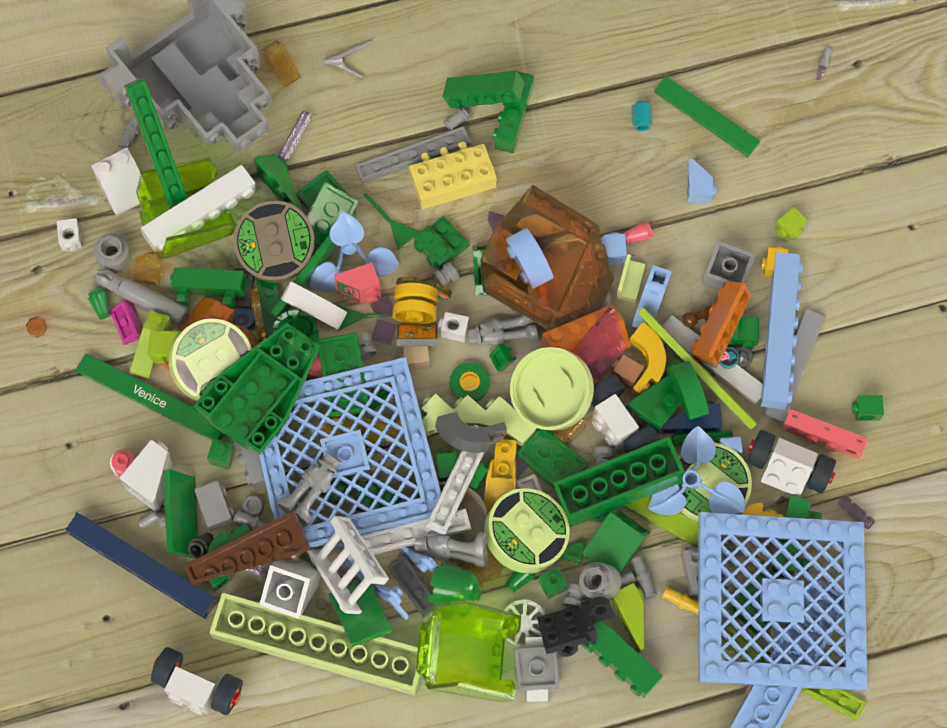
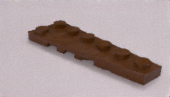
M292 511L184 565L191 584L196 585L308 552L312 549L296 512Z

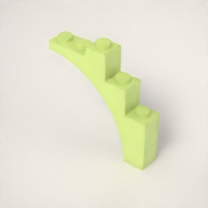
M434 394L432 398L428 396L421 404L423 406L422 413L425 415V417L421 416L426 437L438 433L435 428L438 416L457 412L460 419L471 427L475 424L483 428L504 422L507 428L505 436L515 440L521 447L536 432V427L526 423L516 410L500 396L496 400L493 398L486 405V411L468 395L464 399L460 397L454 404L455 409H452L437 394ZM403 435L400 441L407 446L405 436Z

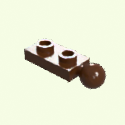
M711 306L696 313L686 312L682 317V323L684 326L692 328L696 326L700 319L704 318L705 321H708Z

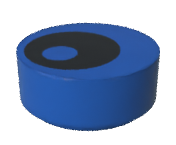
M248 309L239 310L235 315V323L244 330H249L255 324V316Z

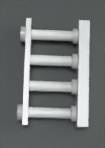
M334 516L330 521L335 529L333 536L321 550L312 549L307 553L311 558L312 564L316 566L338 601L340 609L347 614H360L362 611L356 601L370 584L384 585L389 578L350 518ZM341 539L345 548L331 563L327 555ZM351 554L355 563L341 579L337 570ZM361 569L364 579L353 593L350 594L346 586Z

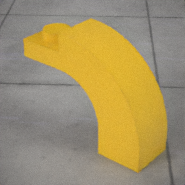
M644 322L629 339L630 343L643 354L646 362L643 376L630 391L636 397L640 392L643 393L650 387L649 383L652 385L658 383L663 375L666 364L665 349L660 337Z

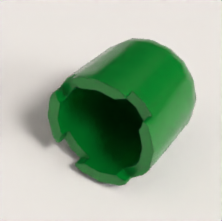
M441 562V567L437 566L430 585L434 586L433 594H428V600L435 605L465 611L471 608L475 601L480 600L482 589H479L478 577L471 571Z

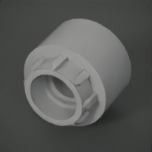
M116 234L105 235L95 244L94 255L101 269H110L113 273H119L129 266L131 252L126 240ZM113 251L117 252L115 255L108 256Z
M593 562L582 570L579 584L582 592L590 598L602 596L612 599L620 590L621 576L615 567L600 562ZM600 577H602V582H601V585L599 586V585H598V579H599Z

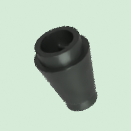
M206 532L192 539L188 545L189 554L194 558L206 555L210 544L214 540L213 535Z

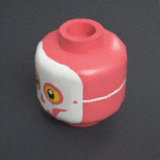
M124 449L113 453L110 458V467L113 473L120 478L136 459L135 455L131 451Z

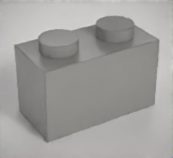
M215 481L194 489L210 532L233 524L231 517L235 516L231 504H226L225 498L228 495L224 486L220 487L219 482Z

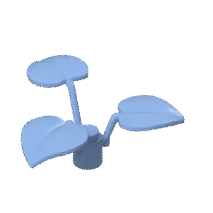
M341 211L330 229L332 242L341 246L338 264L335 267L332 262H324L317 266L311 276L310 287L314 290L326 292L336 290L334 275L342 273L339 269L341 268L343 254L352 255L357 251L363 260L366 261L364 265L373 264L377 277L392 273L399 266V262L394 253L385 247L372 249L368 257H366L356 244L364 236L362 225L353 216Z
M697 426L687 435L681 449L682 458L686 463L692 464L696 462L691 470L684 473L682 489L680 490L679 486L675 485L653 494L648 508L661 515H674L681 512L687 503L686 498L682 495L686 487L691 489L702 487L713 495L709 499V506L713 513H742L745 510V501L741 491L730 482H720L716 487V491L702 483L701 476L696 472L699 462H710L715 456L716 446L712 438Z

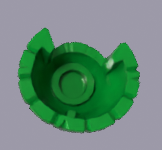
M300 309L288 310L276 319L273 333L288 323L315 343H317V339L320 337L315 318L305 312H301Z

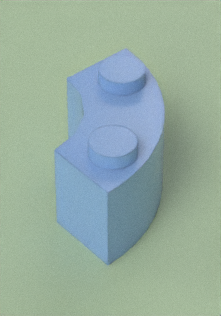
M527 228L506 239L508 244L506 251L511 259L514 258L521 270L520 277L525 284L528 283L534 289L554 278L545 256Z

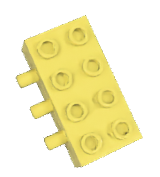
M460 142L458 144L460 151L449 154L447 148L443 147L440 149L441 157L430 160L429 154L423 153L421 155L423 162L409 166L410 178L421 210L496 188L497 177L484 144L467 148L466 142Z

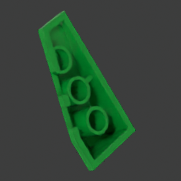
M275 153L255 157L257 175L279 201L296 206L303 212L285 160L282 157L278 158Z

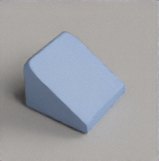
M741 437L720 439L719 444L730 447L741 456Z

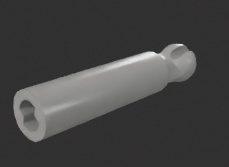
M101 269L96 274V283L101 288H107L117 293L118 296L148 311L151 310L170 316V321L179 326L185 322L189 314L188 307L133 280L116 275L110 269Z

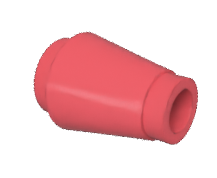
M642 221L623 233L625 234L626 244L650 240L649 238L653 237L648 221L645 223Z

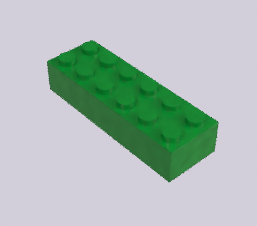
M670 436L556 481L553 484L568 522L573 527L683 483L685 471Z

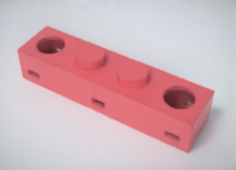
M792 409L789 410L782 430L803 437L809 443H818L824 445L827 450H837L858 459L862 455L868 438Z

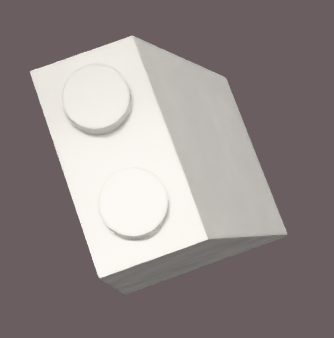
M128 148L91 165L98 185L116 217L152 199Z
M150 440L119 479L125 490L155 512H159L164 497L163 472L164 470H171L173 463L170 458L171 454L167 451L168 448L160 441L155 443L153 440Z
M288 558L277 560L270 565L259 605L300 618L319 586L321 574L315 565L302 559H298L297 562Z

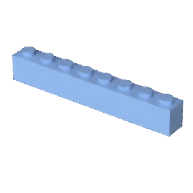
M776 252L775 268L771 280L760 407L785 410L787 403H791L792 391H789V384L793 383L794 372H790L791 366H794L795 354L792 353V347L796 346L797 335L793 334L794 329H797L798 317H795V310L798 311L800 299L796 297L797 292H800L801 280H798V274L802 273L803 263L799 262L800 255Z

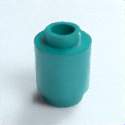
M637 101L636 104L632 105V122L635 130H649L652 124L651 105L646 101Z

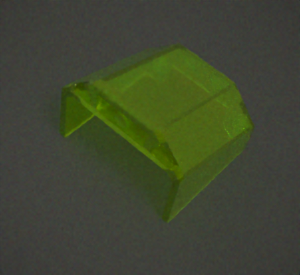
M210 157L176 164L187 198L212 184L215 175H217L216 166L212 164ZM155 169L142 171L136 194L142 209L139 211V215L144 226L167 212L169 207ZM224 210L218 218L208 220L198 230L167 237L162 252H157L159 258L166 259L233 235L237 226L236 217Z
M468 600L436 604L432 609L433 614L428 622H423L420 626L416 671L425 679V685L428 690L497 702L514 701L515 683L509 679L502 680L505 639L513 638L519 633L521 629V615Z

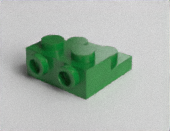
M443 216L433 225H427L416 234L413 245L419 253L423 252L427 256L426 259L432 267L436 266L441 270L443 265L448 262L450 263L466 250L470 243Z

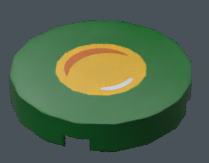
M467 362L460 364L453 370L450 376L451 391L458 399L460 397L464 399L468 395L477 402L489 390L490 378L488 372L477 363Z

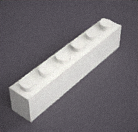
M240 165L141 227L142 235L155 253L163 252L176 240L181 241L192 230H198L203 227L208 220L218 218L222 211L227 208L232 209L243 198L251 197L254 191H256L255 182L245 168Z

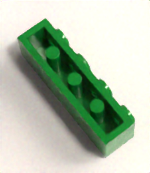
M517 71L450 77L446 80L443 98L450 108L519 102L525 82Z
M519 71L517 72L525 82L521 100L519 102L503 103L505 106L504 111H500L498 116L500 125L499 128H495L492 138L495 140V149L513 154L534 86V75Z
M603 621L594 623L598 637L595 640L596 644L593 645V642L589 641L588 647H586L585 643L582 646L589 653L594 652L599 657L598 661L607 668L609 666L615 671L614 675L621 682L626 681L631 686L630 690L639 697L641 695L645 698L660 682L663 675Z

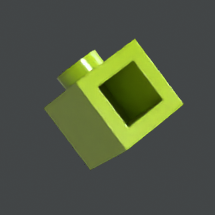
M793 207L777 220L774 229L781 239L789 242L792 238L796 240L803 233L808 220Z

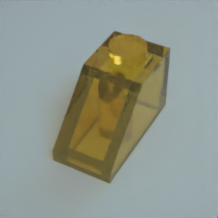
M276 40L261 49L269 67L284 87L301 78L283 43Z

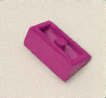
M123 300L109 311L123 345H127L140 339L143 325L134 304Z

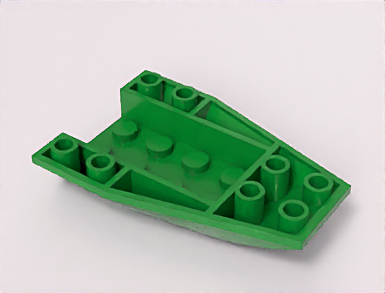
M286 323L222 371L194 404L195 409L211 425L244 449L261 455L287 422L318 354L320 345Z

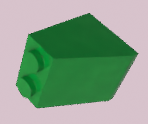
M616 509L609 513L582 553L586 555L585 559L588 562H600L611 565L621 574L651 532L619 509Z

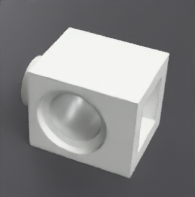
M77 218L57 221L58 240L62 251H75L77 248H82L80 225ZM68 234H74L70 239L65 238Z
M445 312L444 318H440L438 330H441V337L465 342L469 317ZM450 324H456L458 328L452 330L449 329L448 326Z

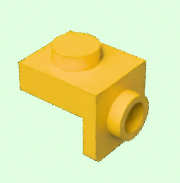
M780 246L768 247L766 257H762L761 269H764V277H772L776 252L788 253L787 249H783Z

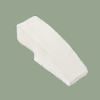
M293 282L288 284L281 300L289 305L300 309L301 312L313 316L318 321L336 330L339 329L347 314L343 309Z

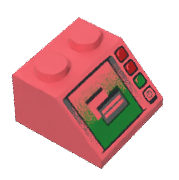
M372 263L334 275L335 288L338 294L362 305L366 303L373 304L378 299H381L380 283Z

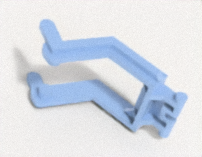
M339 541L336 544L339 549L344 546L343 541ZM411 546L399 549L423 573L427 570H436L438 565L431 557L416 552ZM347 558L346 566L350 569L355 562L354 560L349 561ZM360 569L356 576L362 581L364 574ZM371 584L376 596L388 601L405 620L409 618L408 614L399 605L402 602L399 597L403 593L397 586L390 589L381 584Z

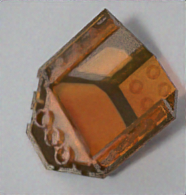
M531 185L496 225L480 260L483 292L547 330H552L602 309L615 278L607 262L609 258L605 245L602 244L598 224L538 187ZM525 228L530 231L539 245L554 277L534 289L528 283L525 284L520 277L521 270L514 258L511 259L506 251L508 247L506 239Z

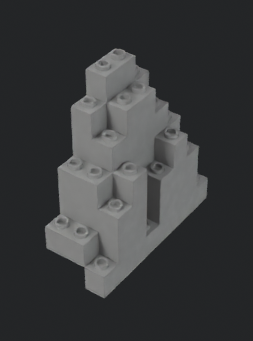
M188 0L190 13L131 53L123 37H120L106 47L112 66L96 76L99 86L112 102L115 100L122 109L130 107L131 103L124 85L143 77L160 123L166 132L170 129H175L180 124L184 129L188 128L196 138L200 136L207 146L219 142L222 138L225 143L230 142L239 152L242 149L249 148L256 139L266 136L270 130L268 120L259 110H264L272 102L271 95L254 75L261 67L258 48L242 31L249 23L246 5L242 0Z

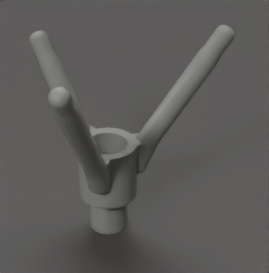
M372 40L356 45L341 54H334L331 57L324 58L325 65L338 66V68L344 69L362 79L363 75L345 65V56L372 43Z

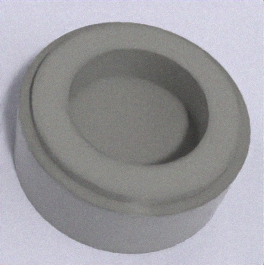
M255 495L246 497L242 503L244 513L254 517L256 515L259 516L264 508L262 500Z

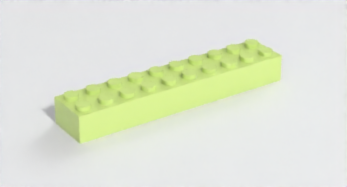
M222 593L209 632L213 639L416 695L427 657V650L382 637L351 647L342 626L304 615L296 618L259 605L260 603Z

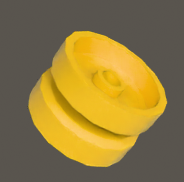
M404 283L395 287L394 301L396 303L393 305V318L396 321L405 324H431L436 321L437 307L435 305L438 303V290L436 288L421 283Z

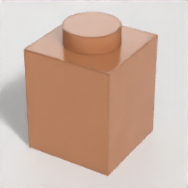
M623 355L620 360L616 359L611 370H613L612 375H616L622 384L632 389L641 377L644 366Z

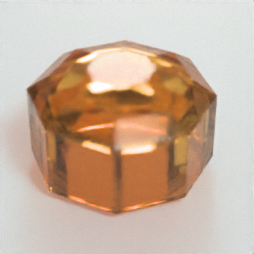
M38 316L30 318L26 324L28 333L36 338L44 336L47 331L45 320Z

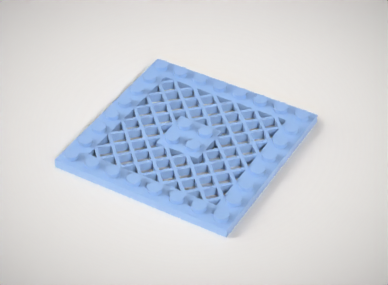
M406 357L305 381L293 406L296 408L290 413L289 419L281 428L282 430L278 436H275L261 455H259L274 520L288 514L281 510L276 502L279 498L290 495L288 484L295 488L299 486L290 478L294 471L300 474L305 472L298 467L301 460L309 461L311 465L308 469H310L317 463L322 454L325 456L326 453L337 459L340 463L336 467V473L332 480H336L328 489L329 491L324 499L319 496L316 498L321 504L316 511L310 508L309 513L313 515L310 524L306 526L300 523L304 526L302 529L311 548L325 545L333 536L335 529L330 521L337 512L346 518H350L360 535L430 518L441 495ZM361 372H364V379L366 382L364 384H361ZM336 378L344 380V383L339 382ZM376 387V389H375V391L373 392V394H372L371 392H369V391H367V390L364 389V388L370 389V388ZM381 388L390 392L386 400L377 396ZM357 391L353 398L346 395V393ZM361 392L366 393L370 397L366 405L356 401ZM393 395L395 397L397 407L389 403ZM337 396L333 403L326 400V397ZM340 396L350 400L346 410L336 406ZM373 400L382 404L378 413L368 408ZM316 402L313 408L306 405L308 403ZM321 402L325 405H330L325 415L316 411ZM353 404L363 408L358 418L348 413ZM301 407L310 412L305 420L296 416ZM386 407L395 412L390 420L382 416ZM333 409L343 413L338 422L329 418V414ZM366 410L369 414L375 416L370 425L361 420ZM313 415L322 419L317 428L309 423ZM398 415L400 417L402 427L394 423ZM346 417L355 421L350 430L341 425ZM293 419L302 424L297 433L288 428ZM378 419L387 423L383 432L374 428ZM326 422L335 426L330 435L321 430ZM358 424L367 428L363 437L360 430L355 431ZM391 426L400 431L396 439L386 435ZM305 427L314 431L309 440L301 436ZM338 429L345 432L344 434L334 436ZM371 431L380 436L375 444L366 440ZM285 432L294 436L289 445L281 441ZM318 434L325 437L320 439L321 447L313 442ZM403 434L405 436L407 446L399 442ZM298 439L306 443L302 452L293 448ZM383 439L392 443L388 452L379 447ZM278 444L286 448L282 456ZM364 444L372 448L368 456L366 455ZM310 446L319 451L315 459L305 455ZM396 446L405 450L400 459L391 454ZM290 451L299 456L294 465L285 460ZM375 451L385 455L380 464L371 459ZM408 453L412 466L404 462ZM388 458L397 462L393 471L384 467ZM369 463L377 467L373 476L365 473L370 471ZM283 464L291 468L287 476L285 475ZM401 465L410 470L405 479L396 474ZM381 470L390 475L385 484L376 479ZM413 473L415 475L417 485L409 481ZM355 475L352 481L345 478L346 476ZM360 475L369 480L365 488L355 484ZM393 477L402 482L398 491L388 486ZM340 480L349 485L344 494L335 489ZM373 482L382 487L377 496L368 491ZM406 485L415 490L411 498L401 494ZM352 488L362 492L357 501L348 497ZM385 490L395 495L390 504L381 499ZM418 492H419L420 498H419V499H415V497L417 496V494H418ZM332 493L341 497L337 506L328 502ZM365 495L374 499L370 508L360 504ZM398 497L406 501L395 504ZM345 500L354 505L349 514L340 509ZM378 502L386 506L374 509ZM325 505L333 509L329 518L319 514ZM357 508H360L365 511L362 513L354 514ZM316 518H319L324 521L322 523L313 525Z
M700 512L698 514V682L866 691L867 648L864 522ZM721 536H727V537L721 542ZM736 537H747V539L741 543ZM756 538H764L767 540L763 544H761ZM728 539L737 546L732 553L723 545ZM777 539L788 541L782 546ZM749 540L758 548L753 554L744 547ZM770 541L778 549L773 555L765 548ZM798 541H809V542H807V543L802 547V545H801ZM818 542L829 543L823 548ZM790 543L798 550L794 556L785 549ZM810 544L819 551L814 558L805 550ZM831 545L839 552L834 559L826 552ZM739 550L747 557L742 564L734 557ZM721 551L727 556V558L722 562ZM760 551L768 559L763 565L754 557ZM780 552L789 560L784 566L775 559ZM800 554L809 561L804 567L795 560ZM821 555L829 562L824 569L816 561ZM841 556L842 567L836 562ZM729 559L737 567L732 574L723 566ZM749 561L758 569L753 575L744 567ZM770 562L779 570L773 576L765 569ZM790 564L799 571L794 577L785 570ZM811 565L819 572L814 579L806 571ZM831 566L839 573L835 579L826 572ZM739 571L747 578L742 585L734 578ZM721 572L727 577L722 583ZM761 572L766 578H762L759 583L755 577ZM782 573L787 580L775 578ZM801 574L809 582L805 587L804 581L796 580ZM821 576L830 583L825 589L816 582ZM841 578H842V588L836 583V582H838ZM729 580L737 588L732 595L723 587ZM749 582L758 589L753 596L744 588ZM811 586L820 593L815 599L806 592ZM831 587L840 594L835 600L827 593ZM739 592L748 599L742 606L734 599ZM721 593L727 598V600L722 604ZM759 594H760V604L755 600V598H756ZM822 596L830 604L825 610L817 604V601ZM804 598L810 603L805 609ZM841 599L843 609L837 604ZM729 602L737 609L732 616L723 608ZM750 603L758 610L753 617L744 609ZM812 606L820 614L815 620L806 613ZM832 608L841 615L835 622L827 614ZM739 613L748 620L743 627L734 620ZM721 614L727 619V621L722 626ZM760 614L761 622H769L763 628L755 621ZM822 618L830 624V627L825 632L817 624ZM804 619L810 624L805 630L798 625L803 624ZM842 619L843 630L837 625ZM729 623L737 630L732 637L724 630ZM778 623L789 624L784 629H782ZM750 624L758 631L753 638L745 631ZM771 625L779 633L774 639L765 632ZM791 627L800 634L795 640L786 633ZM812 627L820 635L816 641H813L807 634ZM832 629L841 636L836 642L827 635ZM740 634L748 641L743 648L734 641ZM721 635L727 640V642L722 647ZM760 635L769 643L763 650L755 642ZM781 636L790 644L784 651L776 643ZM802 637L810 645L805 651L796 644ZM822 639L831 646L825 653L817 645ZM842 641H843V651L838 647V645H839ZM729 644L738 652L732 659L724 651ZM750 645L759 653L753 660L745 653V650ZM771 646L779 653V656L774 660L765 653ZM792 647L800 655L794 662L786 654ZM812 649L821 656L815 663L807 655ZM833 650L841 657L836 664L828 657ZM741 655L746 662H735V660ZM762 656L767 663L755 662ZM783 658L788 664L776 663ZM802 659H804V660L808 663V665H797V664H798ZM824 660L829 666L818 665ZM844 661V667H838Z

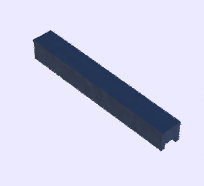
M78 512L75 513L74 518L65 529L73 538L205 620L218 603L212 595L196 585H192L191 582Z

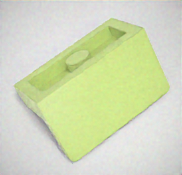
M627 254L616 298L636 303L645 264L631 261V255Z

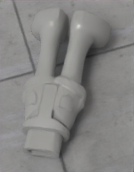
M523 315L506 320H499L495 317L480 324L479 328L477 324L476 328L467 329L470 344L479 343V345L497 346L503 344V341L521 338L529 339L531 342L538 341L535 323ZM527 326L525 329L504 331L505 329Z
M326 453L322 460L318 459L316 464L310 469L305 470L302 474V482L291 495L279 498L276 502L277 506L286 513L292 512L301 496L309 487H312L303 502L295 509L299 522L308 526L312 520L309 514L310 507L321 493H326L331 487L330 482L340 462Z
M478 533L476 539L468 543L453 540L450 536H425L424 539L415 538V551L438 560L449 561L450 559H457L472 563L478 567H485L488 559V547H486L487 533Z

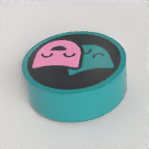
M727 347L719 364L726 369L735 367L739 359L737 351Z

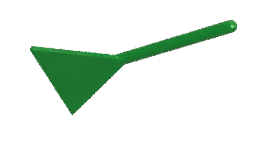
M364 193V197L390 223L397 250L420 232L392 221L367 193Z
M336 304L337 307L347 312L338 331L362 318L393 316V312L363 314Z

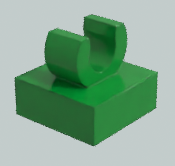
M505 344L498 345L489 354L498 372L504 371L517 359L516 356H511L509 352L512 349L506 347Z

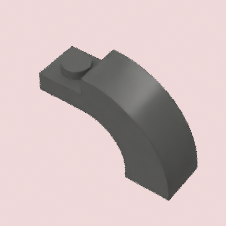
M457 412L438 416L435 425L439 435L448 444L459 450L472 453L488 451L490 443L502 441L507 431L504 422L483 428L471 427L460 419Z

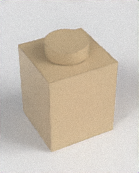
M403 346V352L399 354L400 358L406 357L409 370L430 368L427 346Z

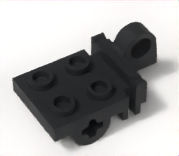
M599 596L589 601L585 598L580 600L582 609H579L578 605L537 617L546 654L557 652L562 657H569L578 651V645L585 643L586 647H588L589 641H592L593 645H595V640L598 637L594 623L614 617L609 599Z

